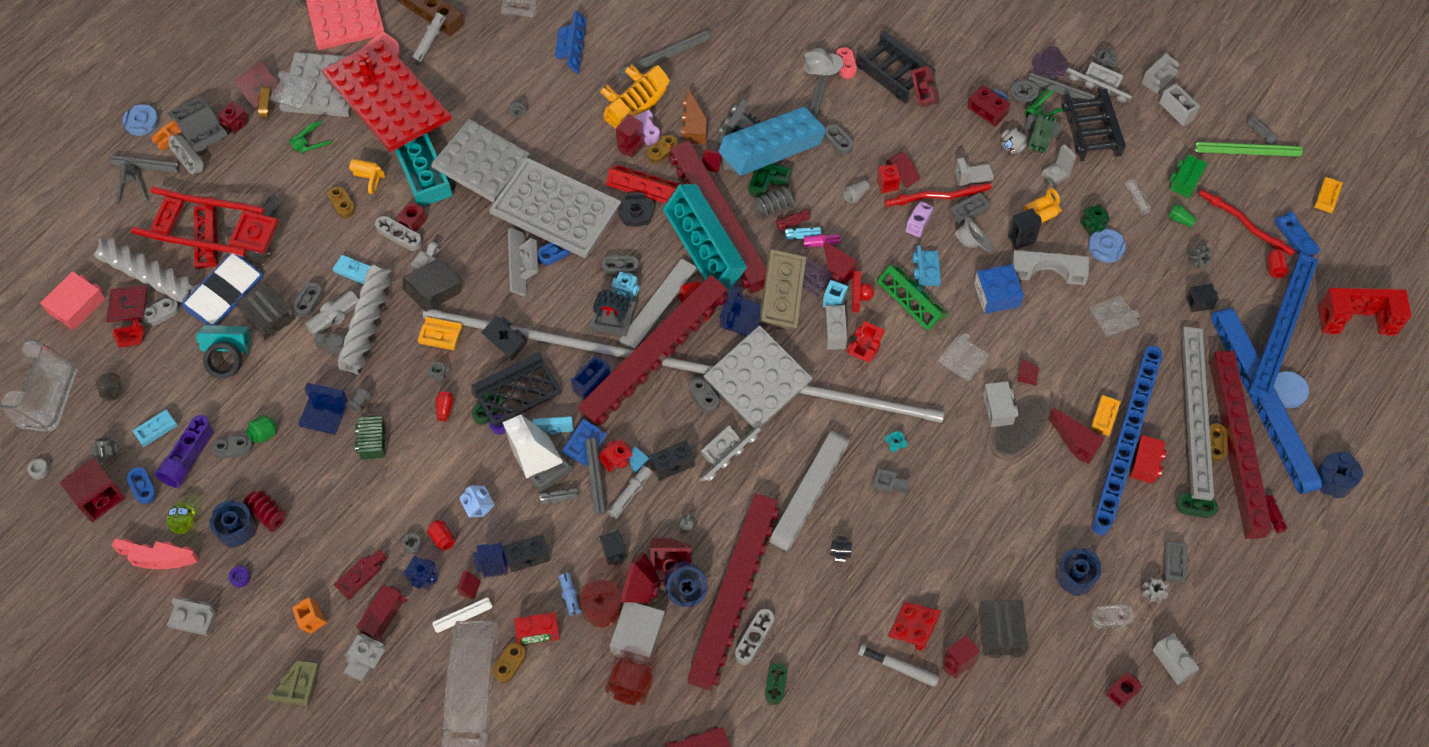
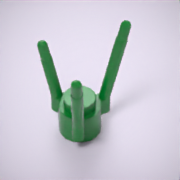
M1044 89L1037 99L1025 109L1024 113L1027 119L1029 114L1037 117L1039 113L1042 114L1043 108L1041 104L1054 92L1053 89L1045 96L1044 94L1047 92V89ZM1062 108L1053 110L1044 115H1054L1058 112H1061Z
M321 120L317 123L312 122L298 135L289 140L296 153L301 151L303 154L308 150L332 143L329 140L305 147L308 143L304 137L322 124Z

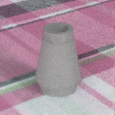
M863 180L847 187L843 193L845 200L849 203H857L867 190L870 189L869 183Z

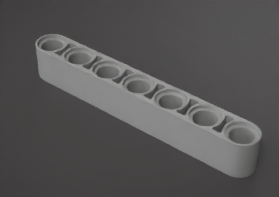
M833 431L829 433L776 526L769 543L787 552L790 550L849 443L848 438Z

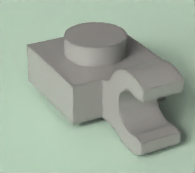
M431 242L426 253L421 251L411 263V268L427 276L437 264L435 257L440 252V249L437 248L438 244Z

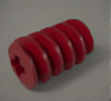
M264 490L251 492L243 500V503L260 523H263L264 527L268 528L270 532L276 531L283 524L284 518L287 515L286 510H281L282 507L276 505V501L271 500L270 495H266Z

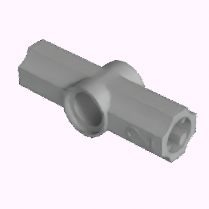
M348 291L335 302L329 301L321 307L320 312L304 324L313 336L320 334L331 325H339L344 320L345 315L355 308L359 299L352 291Z

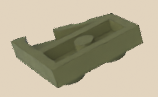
M296 661L290 668V672L280 680V685L273 693L268 695L267 699L272 702L309 706L319 669L318 663Z

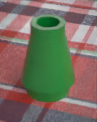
M1175 204L1168 214L1172 221L1190 228L1197 220L1182 205L1179 206L1178 204Z

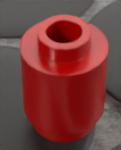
M1279 249L1270 251L1267 256L1269 275L1274 278H1282L1288 273L1286 255Z
M436 520L429 525L427 533L437 548L446 551L455 544V536L444 521Z

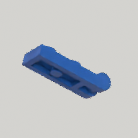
M1293 211L1286 213L1285 216H1279L1274 219L1275 225L1298 255L1303 252L1312 257L1319 253L1320 248L1299 223Z

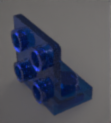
M733 286L720 314V328L748 336L762 324L759 322L761 304L743 299L740 295V288Z
M307 383L304 390L309 399L298 423L299 427L335 435L347 406L346 402L348 399L345 392Z

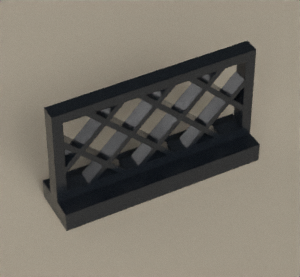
M540 352L471 385L473 397L478 400L493 427L562 394V390L545 365ZM542 368L545 373L544 378L533 376L534 371ZM521 377L529 379L527 387L517 385V379ZM531 380L542 383L540 391L529 388ZM544 383L552 385L555 391L551 393L543 392ZM503 386L511 387L510 396L499 393L500 388ZM514 388L525 391L523 399L512 396ZM527 393L538 394L537 400L533 402L525 400ZM487 394L495 396L493 404L484 402L482 397ZM497 397L508 399L506 408L495 405ZM510 401L521 403L520 408L517 410L509 409ZM493 409L504 411L503 417L495 420L492 415Z

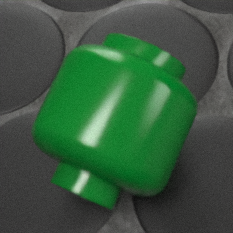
M261 415L248 422L246 433L252 442L261 444L276 435L277 423L272 417L269 418L266 415Z

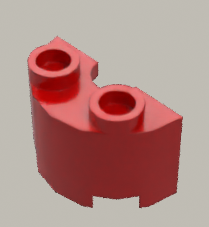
M864 321L863 325L858 326L855 332L856 341L854 343L851 342L848 346V354L870 364L871 359L875 358L879 350L880 341L885 334V329Z

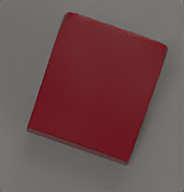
M704 149L702 163L707 171L719 172L722 164V155L719 151Z
M1022 359L1017 381L1036 385L1039 367Z
M466 570L461 575L457 589L460 596L474 599L481 582Z

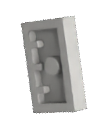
M184 597L180 599L173 598L171 603L174 605L167 626L176 630L208 636L217 614L212 605L200 601L199 604L194 603L192 600Z

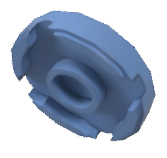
M140 104L133 106V109L130 111L128 109L125 112L122 123L126 131L131 135L142 136L151 133L157 128L159 116L152 106Z
M1105 229L1102 232L1096 231L1092 234L1088 248L1094 258L1101 262L1110 263L1119 260L1124 255L1126 242H1124L1123 236L1117 231Z
M1284 371L1278 373L1274 388L1285 408L1301 406L1309 395V386L1306 380L1294 372Z

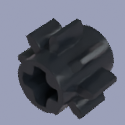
M837 536V541L832 540L830 556H835V561L845 562L846 557L851 558L852 542H847V537Z

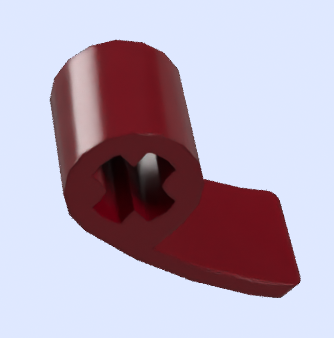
M903 151L886 160V165H897L905 188L919 181L920 177L914 165Z

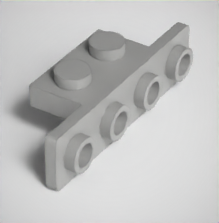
M1091 62L1085 75L1070 68L1066 70L1068 78L1072 81L1077 82L1079 80L1091 89L1094 87L1099 90L1107 89L1109 95L1115 96L1116 100L1122 103H1130L1132 100L1131 95L1118 90L1124 76L1094 62Z
M509 228L510 291L524 297L527 295L526 279L538 272L537 241L530 238L525 242L523 232Z
M726 426L699 451L711 465L698 478L699 481H711L717 475L716 471L720 467L723 469L730 464V458L733 455L738 456L744 451L745 448L743 446L746 443H752L758 438L757 433L761 429L759 427L753 428L740 439L730 426Z

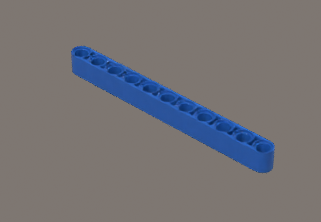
M1230 307L1212 312V323L1226 351H1235L1240 379L1297 492L1302 495L1321 489V478L1275 388L1273 387L1267 401L1248 392L1260 359L1235 310Z
M1149 346L1146 349L1138 368L1092 521V530L1098 535L1108 533L1116 516L1163 353L1156 346ZM1119 453L1125 454L1126 457L1121 456ZM1114 470H1119L1122 474L1116 473ZM1109 487H1114L1117 491H1113ZM1104 504H1109L1112 508H1108ZM1099 521H1104L1106 525L1100 524Z

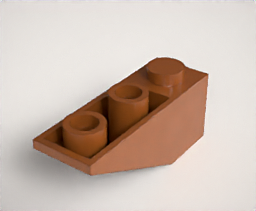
M687 90V97L683 98V108H686V112L682 113V122H685V126H682L681 136H685V141L689 140L691 144H706L707 119L690 90Z

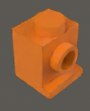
M310 597L301 600L299 604L292 608L298 627L309 634L327 624L319 603Z

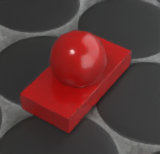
M854 271L852 278V312L859 313L860 300H871L875 291L871 284H861V271Z

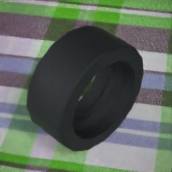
M228 341L217 342L209 346L203 356V365L206 371L211 376L219 379L228 378L236 374L243 363L240 349ZM226 349L232 353L234 364L231 369L221 371L214 367L212 355L216 350Z

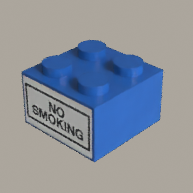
M1013 264L976 272L974 285L985 314L1021 307L1024 294Z

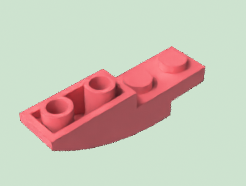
M115 539L112 547L119 554L128 556L127 559L133 566L142 568L171 569L188 566L199 561L192 548L186 546L179 548L168 541H164V543L156 541L153 547L144 543L137 545L129 539H123V541Z

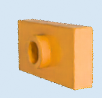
M1325 177L1314 208L1332 213L1343 182Z
M1102 395L1090 430L1109 436L1121 401Z

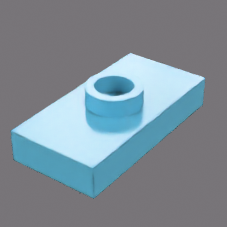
M341 255L333 267V271L351 280L365 284L366 273L371 266Z
M166 409L132 431L142 446L145 447L178 425Z
M571 416L533 419V424L551 435L558 434L559 432H574Z

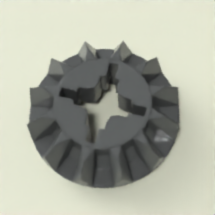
M1019 80L1011 86L1010 93L1012 99H1016L1017 102L1022 101L1025 104L1028 101L1031 103L1033 99H1037L1039 89L1030 80Z

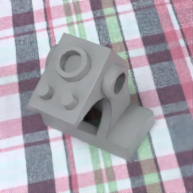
M364 634L356 635L344 654L346 661L349 663L344 673L364 683L371 669L376 668L377 663L384 654V644Z

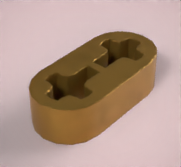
M261 86L258 108L259 118H269L271 87Z

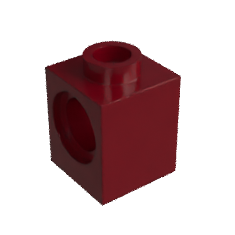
M411 201L396 216L398 223L414 232H417L427 221L425 209Z
M1126 672L1109 688L1106 695L1122 709L1138 694L1143 686L1137 677ZM1123 685L1128 687L1130 693L1124 692L1121 689V686Z

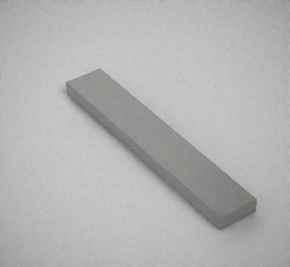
M681 258L630 325L627 336H622L619 342L629 349L635 350L645 340L676 299L680 286L687 284L695 274L697 267Z

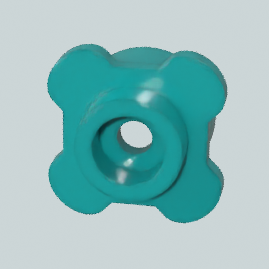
M901 431L893 432L885 437V442L889 444L890 451L896 452L900 448H906L908 445Z

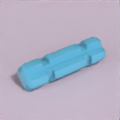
M810 227L795 228L796 230H793V228L786 229L785 237L787 240L793 239V237L804 239V236L820 235L821 229L820 227H813V229H810Z

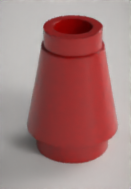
M438 392V396L435 397L436 416L438 421L445 422L448 421L455 399L452 393Z

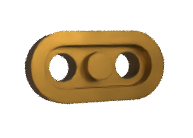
M672 135L663 136L647 150L648 160L656 164L670 156V148L678 145L676 137Z
M333 187L329 190L328 198L337 214L341 218L353 216L355 207L345 189Z
M1216 423L1209 426L1211 459L1213 462H1221L1228 453V432L1223 425Z
M512 643L508 645L493 668V675L498 682H510L526 658V651L521 644ZM517 650V655H511L512 651ZM502 668H507L505 673H500Z

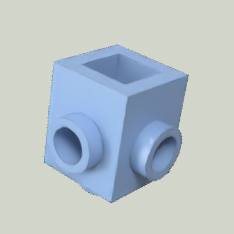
M471 485L465 489V492L459 498L469 518L484 517L495 505L485 486Z

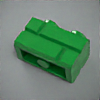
M1187 155L1185 160L1181 159L1176 168L1179 170L1178 173L1174 172L1169 182L1172 183L1170 190L1190 198L1205 171L1207 162L1200 159L1197 160L1196 157Z

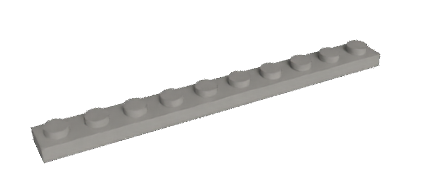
M1183 327L1182 347L1191 497L1194 499L1212 500L1214 498L1203 329Z

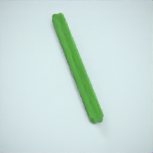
M1196 142L1195 151L1203 153L1300 157L1303 154V147Z

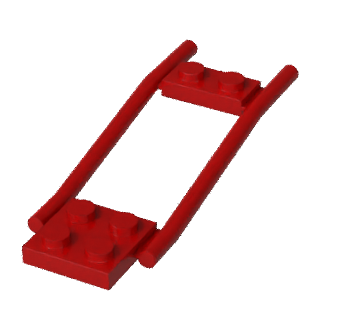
M152 186L150 189L151 193L165 196L151 225V231L132 227L131 233L163 242L222 251L245 257L247 250L262 254L266 253L279 221L276 218L264 216L265 208L188 195ZM183 202L243 210L230 238V244L225 245L171 236V231L184 206Z

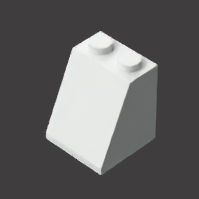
M518 415L503 422L513 454L526 479L529 476L563 463L549 435L524 416Z

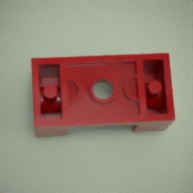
M1329 288L1317 307L1321 332L1331 335L1341 334L1344 325L1354 314H1363L1365 316L1375 315L1378 334L1394 336L1398 335L1412 316L1406 289Z

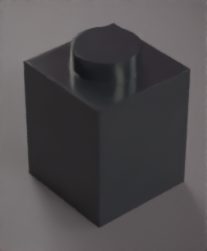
M1212 284L1190 287L1186 295L1191 313L1213 309L1219 298Z
M619 530L599 536L608 565H618L627 559V552Z

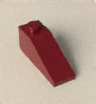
M1053 408L1048 418L1071 453L1080 461L1090 464L1101 448L1105 438Z

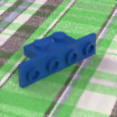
M578 10L574 11L571 25L558 29L555 57L558 59L567 57V65L576 74L580 72L587 23L586 18Z

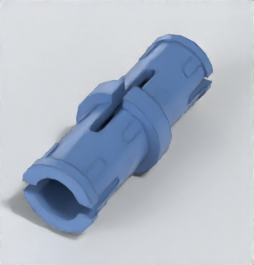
M566 573V581L564 574H561L558 579L562 587V598L566 602L568 615L574 616V609L577 615L581 613V609L577 599L578 592L577 589H574L571 573Z

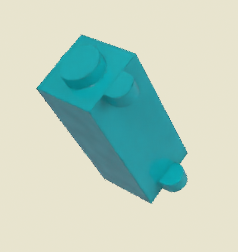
M203 325L196 334V342L199 343V348L203 352L217 342L228 341L235 344L241 352L249 353V346L251 344L249 327ZM218 349V350H216V351H229V350H226V349Z

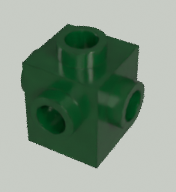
M1098 204L1094 207L1089 206L1084 210L1080 223L1088 235L1092 236L1094 232H1102L1106 229L1110 217L1107 210Z

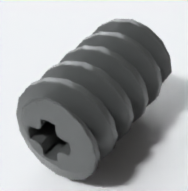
M782 187L780 191L776 189L774 193L769 192L767 196L763 194L760 198H754V208L761 220L762 214L766 218L769 217V211L772 215H775V209L781 213L782 206L785 210H788V204L792 208L795 207L794 199L790 191L785 187Z

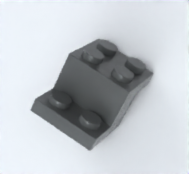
M200 96L167 112L176 123L183 138L195 152L203 151L210 144L220 142L227 136L225 129L218 123L210 106Z

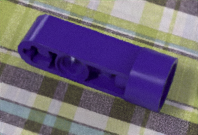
M198 415L191 420L167 458L163 460L156 470L155 476L166 485L180 488L194 462L212 437L214 430L206 416Z

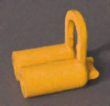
M352 159L350 162V171H353L354 176L370 179L368 193L374 194L379 179L386 177L385 171H382L378 164L358 159Z
M1050 188L1047 190L1046 195L1024 205L1023 210L1026 211L1033 208L1036 214L1040 215L1042 223L1056 217L1062 211L1059 206V194L1055 189ZM1051 193L1054 194L1056 201L1052 198Z

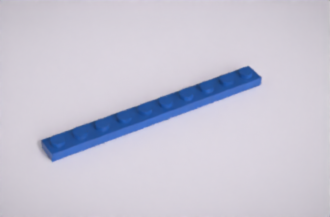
M1303 252L1297 257L1248 391L1265 401L1269 399L1318 263L1317 259Z

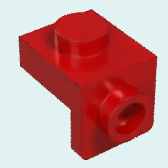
M134 319L132 326L115 328L112 331V335L118 348L140 345L143 336H145V330L143 325H140L138 319Z

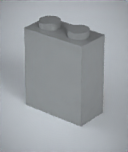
M624 602L610 643L611 653L618 658H631L638 664H651L665 621V611L638 603Z

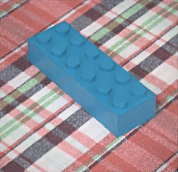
M804 106L724 136L719 153L741 176L820 145L826 128Z

